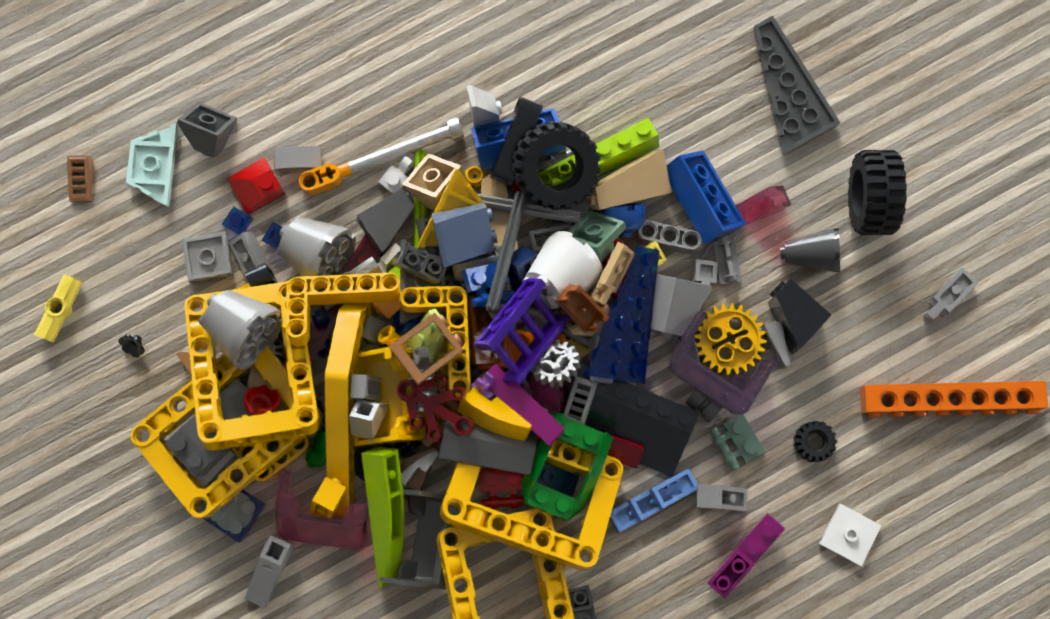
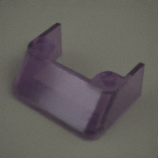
M704 311L699 312L695 315L683 336L679 335L674 343L670 362L671 372L730 413L735 415L745 414L749 411L778 361L775 359L762 360L751 378L744 374H735L729 381H726L693 359L696 353V344L692 338L707 315Z

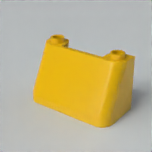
M389 347L359 352L354 375H370L381 378L380 401L378 402L389 404V409L374 439L353 435L354 445L370 446L422 440L426 434V424L418 430L412 429L409 426L410 417L407 404L397 394L398 384L404 379H410L409 373ZM403 348L411 360H414L413 349ZM410 386L406 390L408 395L412 393ZM418 412V415L423 417L425 421V413ZM418 418L414 420V425L416 427L419 425Z

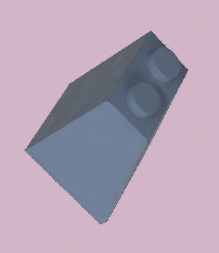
M484 203L431 214L443 267L495 250L494 243H497V236L495 230H491L489 223L493 221L491 208L487 209Z

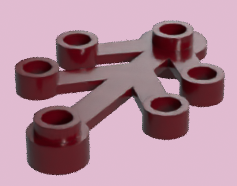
M435 375L432 379L425 380L419 385L413 379H404L398 384L397 394L407 404L410 417L409 426L412 429H421L425 424L423 417L418 415L417 401L423 405L429 440L440 441L443 437V431L438 428L435 413L452 423L455 432L459 435H470L474 431L475 424L470 417H459L440 405V403L451 400H464L466 390L463 387L456 386L451 391L427 397L421 392L431 388L443 389L446 387L447 379L445 376ZM438 378L442 379V384L440 386H438L436 383ZM409 386L412 388V393L410 395H408L406 392ZM458 389L461 391L459 398L455 396V392ZM416 418L419 419V425L417 427L414 425V420ZM464 422H468V430L463 429ZM434 430L438 431V437L436 439L433 438L432 435Z

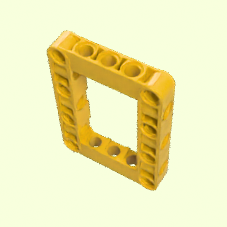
M289 281L231 290L272 305L281 311L280 316L283 320L281 329L293 402L290 410L273 413L266 411L267 414L249 417L248 415H242L243 418L223 419L215 343L203 327L198 324L199 318L208 307V299L214 293L193 295L185 302L197 431L203 447L209 451L311 435L319 428L308 343L304 346L296 347L290 343L286 332L285 296L287 295V283ZM202 308V310L194 312L195 309ZM297 310L294 314H299L303 310ZM299 330V331L294 332V334H298V335H299V334H301L303 331ZM202 348L207 349L203 353H198V351ZM299 375L306 376L303 380L295 379ZM212 390L210 394L202 395L204 391ZM305 417L312 418L308 423L301 422ZM212 432L217 433L212 439L206 438Z
M266 346L263 352L256 356L258 361L252 366L263 376V380L273 390L278 389L281 400L290 409L293 402L287 369ZM224 354L216 360L217 370L222 373V378L219 381L220 392L252 366L246 369H239ZM192 380L136 425L131 432L132 442L193 517L203 519L215 514L308 436L304 435L277 440L279 442V449L276 452H271L269 449L272 441L256 443L252 451L243 458H238L218 475L219 478L205 489L164 444L166 442L165 438L196 413ZM206 390L202 395H208L212 390ZM181 401H185L186 408L184 411L178 412V404ZM317 407L320 425L323 420V414ZM305 418L301 420L303 423H308L305 421ZM148 430L150 437L146 442H143L141 439L142 433ZM241 470L243 478L240 482L236 483L233 478L234 473ZM204 500L207 507L204 512L200 513L197 506L200 501Z
M536 434V447H537V444H538L539 439H540V437H539L537 434ZM556 440L552 444L546 461L550 465L568 472H578L587 475L594 455ZM563 451L571 455V460H566L563 457ZM608 455L606 457L600 476L587 502L588 507L585 517L580 523L582 527L578 540L471 502L470 498L481 467L456 462L440 508V516L444 522L576 570L584 571L596 564L623 474V466L618 459ZM605 467H610L613 470V476L606 473ZM448 506H455L458 509V515H451L448 512ZM492 521H498L502 525V531L494 530ZM539 536L545 540V547L538 546L536 537ZM581 552L588 555V563L580 559Z
M531 509L508 514L535 524L533 519L535 514H539L542 517V524L540 526L555 532L551 515L540 510ZM492 521L493 529L502 531V525L498 521ZM456 526L440 531L437 536V547L452 619H480L476 612L474 602L476 596L470 569H467L464 551H466L465 548L495 542V540ZM447 533L452 534L455 538L452 546H448L444 541ZM536 537L538 546L545 547V540L542 537ZM532 554L545 618L574 619L562 564L551 561L552 569L548 572L544 569V561L546 559ZM458 579L462 580L465 584L464 590L460 593L454 588V584ZM557 605H560L563 611L559 618L554 614V608Z

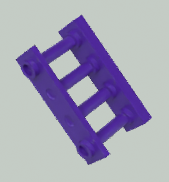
M541 278L526 279L474 343L480 351H494L509 372L502 379L504 383L520 384L523 382L528 372L556 336L564 330L566 323L570 320L568 315H554L541 298V291L546 286ZM532 302H534L548 321L542 330H540L527 312ZM520 318L535 337L529 346L526 345L514 329L516 322ZM506 335L509 336L522 353L516 363L501 346V341Z

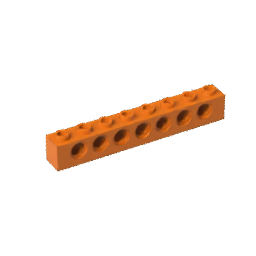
M1046 381L882 384L860 387L861 414H868L869 418L883 417L882 414L890 413L891 417H905V413H913L914 417L928 416L927 413H936V416H950V412H958L959 416H971L973 412H981V415L986 416L995 415V411H1003L1004 415H1016L1018 411H1026L1027 415L1040 414V410L1048 408ZM996 393L1002 398L1001 404L995 401ZM1018 393L1022 394L1024 397L1023 404H1021L1017 399ZM951 394L957 398L956 405H952L949 401ZM973 394L979 397L978 405L972 401ZM905 395H908V396L911 397V399H912V406H911V407H909V406H907V405L905 404V402H904V397H905ZM928 395L933 396L935 400L934 406L927 403ZM882 396L889 398V407H885L882 404Z

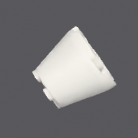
M566 231L555 232L545 241L528 273L522 280V284L528 278H541L546 286L541 291L540 296L550 309L559 307L555 300L570 284L580 285L585 292L595 288L600 279V273L603 271L601 262L594 250L587 243L583 245L572 238L573 234Z

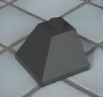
M200 102L196 103L177 119V124L193 149L213 158L224 149L237 122L236 117Z

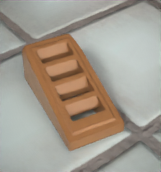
M88 155L67 156L69 202H92L94 160ZM76 173H85V176H76ZM76 182H85V185H76ZM77 190H86V194L75 193Z

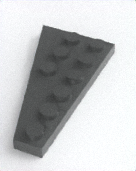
M772 15L754 25L753 31L782 153L785 156L837 127L840 121Z

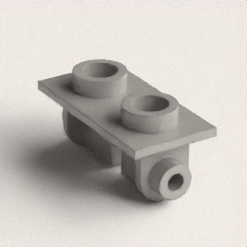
M725 237L721 238L720 241L712 242L715 261L718 262L717 272L720 285L742 282L734 239Z

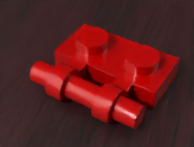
M480 469L481 493L490 492V499H481L482 506L497 510L498 507L511 506V508H518V506L525 505L523 496L517 497V490H523L521 480L524 474L496 469ZM497 491H510L511 497L497 498Z

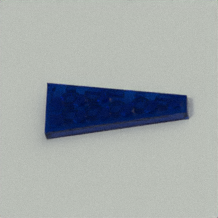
M642 246L635 247V255L627 270L626 278L623 284L619 286L617 291L619 293L616 302L612 303L608 313L609 319L604 322L600 332L597 348L593 349L590 356L592 360L589 367L585 368L583 376L645 384L659 250Z

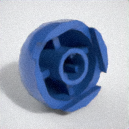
M623 204L614 206V208L601 209V214L625 221L626 229L619 237H630L632 232L637 231L643 226L646 210L645 204Z

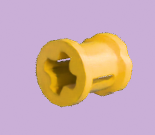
M387 325L380 330L377 340L381 344L390 346L403 335L397 334L392 325ZM406 342L405 344H403L401 347H402V348H405L406 345H407V342Z

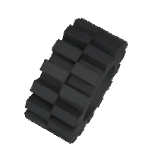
M810 421L797 429L796 435L793 438L795 440L794 448L796 447L797 449L796 453L800 454L801 458L808 460V462L824 461L831 457L837 448L835 447V444H837V439L835 440L836 433L832 432V427L827 426L825 422ZM811 433H818L822 436L823 446L821 449L812 450L809 448L807 438Z

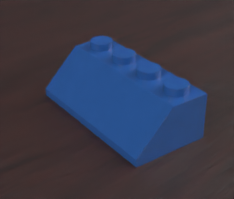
M551 108L541 111L536 125H545L550 121L560 123L555 109ZM513 118L470 128L481 170L493 169ZM553 145L546 149L541 156L558 154L560 151L566 150V146Z
M704 150L679 155L666 165L669 182L676 194V198L682 204L688 219L693 223L704 244L717 241L746 225L745 220Z

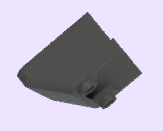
M403 489V494L409 495L407 503L409 512L413 515H419L413 560L404 561L400 564L397 578L380 577V582L412 587L446 589L437 547V536L440 531L454 526L444 522L440 516V508L445 495ZM448 506V512L451 515H458V509L455 506ZM447 533L444 541L448 546H452L455 538L452 534Z

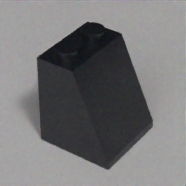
M791 278L787 283L781 281L769 294L772 297L768 302L776 322H782L786 344L792 354L800 350L831 317V314Z

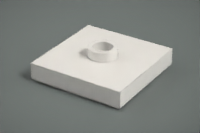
M838 504L819 545L858 566H862L881 525L842 504Z

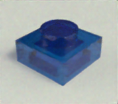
M233 206L222 225L235 234L240 235L247 230L253 218Z
M272 222L262 241L277 250L281 240L280 230L282 226Z

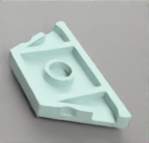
M171 124L169 128L159 132L157 130L153 131L145 137L133 139L130 145L126 183L166 207L170 206L179 128L177 124Z

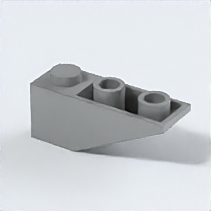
M276 535L269 536L257 562L244 599L266 608L295 544Z

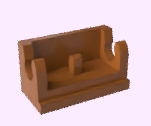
M570 284L555 300L557 305L585 333L587 331H597L596 325L609 319V316L580 285Z

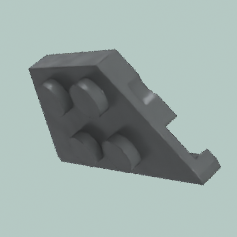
M400 240V254L406 245L424 255L429 254L428 251L422 248L417 249L407 244L408 241ZM432 255V256L438 258L439 260H441V257H438V256H436V255ZM400 269L401 292L409 287L445 286V272L440 283L435 284ZM432 295L427 298V301L431 304H436L439 302V298ZM407 296L404 299L407 304H414L417 301L413 296ZM400 306V324L409 322L426 313H408Z

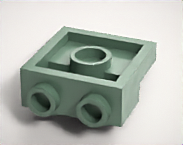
M589 210L568 232L572 233V238L585 245L587 243L594 250L600 262H602L615 249L613 241L626 229L625 221Z

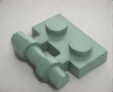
M743 413L722 424L726 433L721 435L717 427L709 431L713 437L714 445L719 447L724 456L722 459L725 464H729L732 471L740 467L736 460L737 457L741 456L744 463H747L765 452ZM730 438L737 450L731 452L725 440Z

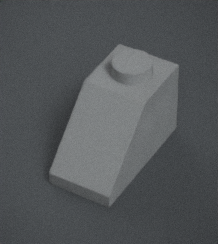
M698 485L697 508L746 512L747 489L723 485Z

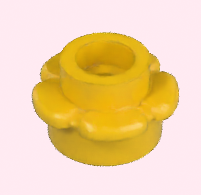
M472 166L465 171L470 185L474 187L482 185V178H485L486 175L479 166Z

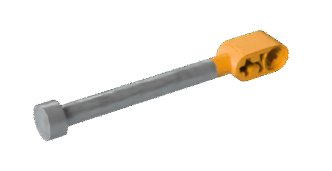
M455 117L447 120V125L343 165L336 166L328 163L301 174L299 184L307 195L315 196L338 187L343 178L449 138H453L454 141L464 138V134L458 118ZM333 173L334 178L329 179V174ZM318 177H322L323 183H321ZM315 180L316 183L313 187H305L307 181Z

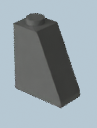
M403 188L357 215L356 221L368 236L380 257L385 254L414 209L413 204L415 202L408 192L405 193Z

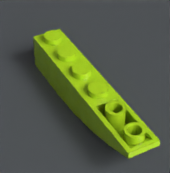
M649 118L596 143V152L600 153L601 157L598 165L602 167L601 174H597V176L614 170L660 147L659 134ZM572 155L538 172L540 180L549 186H558L565 183L574 172L575 156Z
M376 447L362 453L378 587L382 588L390 583L380 582V577L397 578L402 558L405 515L398 449Z

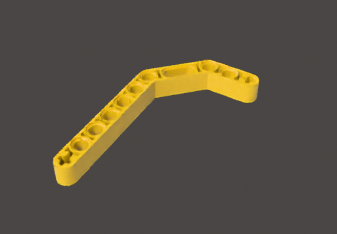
M373 302L347 303L339 309L325 372L327 478H336L346 487L345 494L334 516L352 517L355 508L354 437L351 435L349 415L354 407V398H350L351 375L355 373L363 328L365 327L367 317H374L375 305Z

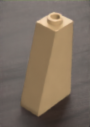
M664 150L649 151L601 179L597 186L593 185L590 189L593 193L589 197L586 196L591 210H601L671 193Z
M491 174L487 175L486 178H482L481 194L509 199L506 184L490 179ZM491 209L493 221L489 223L491 230L496 232L497 243H494L495 247L503 243L510 212ZM517 240L514 247L515 251L518 250Z

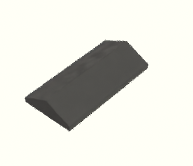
M446 419L444 420L443 437L441 439L438 459L530 475L536 448V434L531 429L525 441L496 434L474 423L475 428L470 435H459L455 432L454 425ZM464 422L463 429L468 430L469 424Z

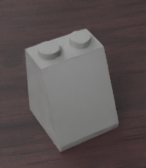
M650 273L642 308V326L647 327L648 332L667 338H673V334L683 336L710 294L712 286L686 279Z

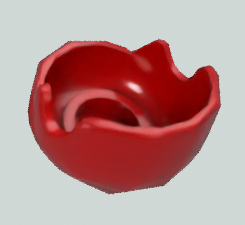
M264 384L247 390L243 398V404L251 416L267 414L266 411L273 413L276 412L281 397L278 389L271 390Z

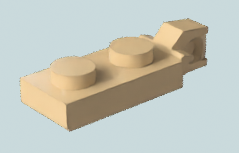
M618 242L612 251L610 259L591 295V298L600 305L605 306L610 295L617 292L635 255L623 243Z

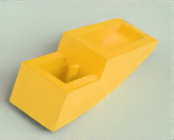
M474 387L466 393L465 399L460 401L457 410L462 415L470 417L477 425L511 439L525 441L532 427L530 423L501 399L496 397L490 401Z

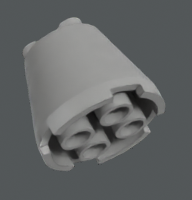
M299 216L289 225L285 224L281 228V240L277 254L285 259L302 277L340 275L339 273L344 268L346 261L348 262L354 253L356 237L344 226Z
M231 290L223 291L219 295L216 293L211 295L207 301V309L198 320V324L203 327L228 360L239 369H246L258 361L256 356L262 353L266 346L269 348L272 346L283 324V320L280 318L281 311L274 306Z

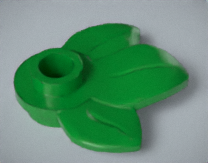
M324 427L317 432L312 449H309L306 453L305 461L309 468H320L326 463V429Z

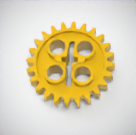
M731 303L729 309H726L725 304H722L720 311L714 306L712 308L713 314L708 311L705 312L707 320L699 319L703 326L695 327V330L700 333L694 335L695 340H699L696 346L701 349L698 355H704L705 357L702 364L709 362V370L714 366L717 367V374L724 369L726 376L730 374L731 370H733L735 375H738L739 368L746 373L748 371L747 365L752 368L755 366L753 359L756 361L761 360L757 353L765 352V349L760 347V345L767 343L766 340L761 339V336L765 335L766 331H759L763 323L756 324L755 320L758 315L749 316L751 309L745 313L742 312L743 305H740L736 310L733 303ZM737 320L740 323V329H731L729 321ZM711 329L718 330L720 332V339H712L709 336V331ZM744 330L748 331L747 334L737 337L732 344L727 342L716 349H712V345L724 341L727 335L733 337ZM742 339L747 340L750 343V349H741L739 341ZM721 349L728 350L730 352V359H722L719 351Z

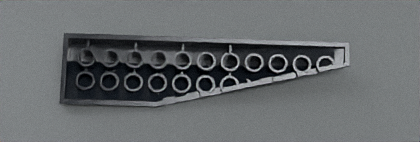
M580 363V369H576L577 376L590 380V367ZM501 368L504 372L508 371L507 368ZM530 370L526 380L535 393L532 398L543 408H546L548 413H564L576 376H570V383L564 380L561 387L558 383H555L554 387H550L549 382L543 386L540 380L536 381L534 374ZM613 377L612 384H597L585 425L643 445L644 451L639 464L672 477L700 412ZM581 384L578 385L579 389L590 392L591 390L590 387ZM579 393L575 394V397L584 400L588 399V396ZM573 401L572 405L585 408L584 404ZM574 410L570 411V414L582 417L583 413Z

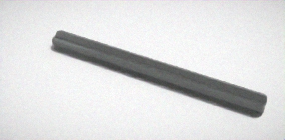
M520 191L515 193L486 305V311L497 313L499 310L527 196Z

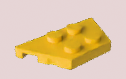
M455 168L433 213L484 202L459 169ZM432 216L418 242V246L421 248H425V246H438Z

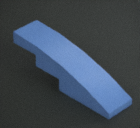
M688 468L612 510L609 520L616 533H619L696 491L698 484Z

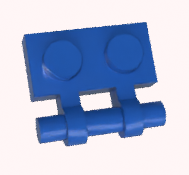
M497 263L462 271L467 293L476 292L477 298L471 299L473 307H486L489 297L486 289L491 288ZM507 275L505 285L511 283L509 275ZM504 289L500 303L508 302L514 295V291H506Z

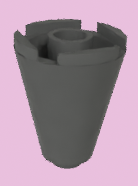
M832 228L785 241V246H780L781 259H785L786 264L840 272L839 228Z

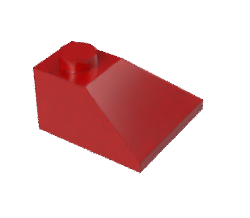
M265 157L227 178L247 215L286 195Z

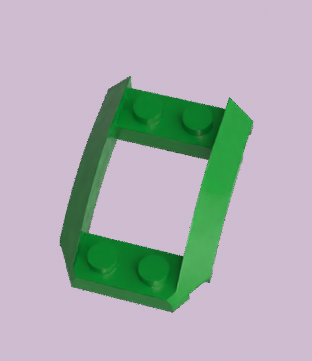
M550 412L549 414L566 429L556 440L592 454L594 457L579 494L575 499L536 483L552 445L548 446L540 438L535 449L530 475H524L521 480L525 505L567 522L585 508L602 471L613 437L607 432H600L563 416L564 414Z

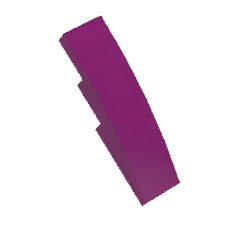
M494 364L488 370V373L494 377V382L489 390L532 425L531 430L548 446H551L566 429L518 384L504 383L502 379L506 376V373L499 366Z

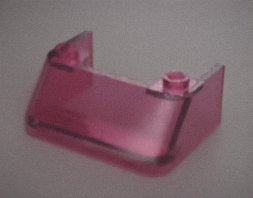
M281 469L275 502L276 531L280 538L350 550H359L366 545L370 527L367 492L364 504L354 503L345 509L343 520L298 514L299 501L295 495L289 493L292 471Z

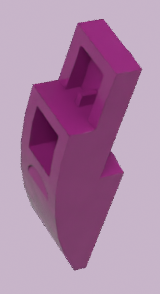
M767 512L733 549L707 584L725 599L755 566L756 561L781 535L785 527Z

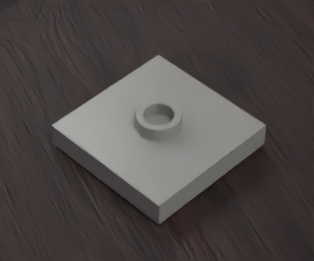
M226 231L182 239L189 283L234 275Z

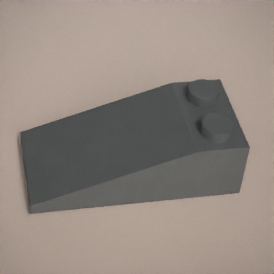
M239 379L220 393L224 420L243 418L242 415L251 416L243 404L244 395L249 389ZM196 415L164 443L195 477L205 476L232 449L226 448L215 451L205 449L198 435ZM212 432L206 438L212 439L217 433Z

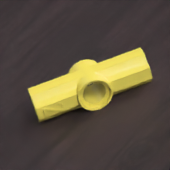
M63 275L53 297L48 299L45 304V313L34 335L54 343L64 321L72 314V305L83 282L68 275ZM62 304V310L59 313H55L57 305Z

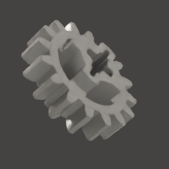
M556 340L555 344L551 343L532 367L531 372L534 374L535 380H540L543 386L549 382L550 387H554L555 383H558L561 387L564 380L569 383L571 382V375H578L576 369H580L579 354L576 353L574 346L569 347L567 341L561 345L560 340Z

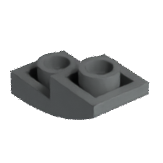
M408 245L403 248L395 264L397 268L435 284L440 283L447 268L443 267L442 261L431 254L424 255Z
M589 585L568 589L574 619H596Z

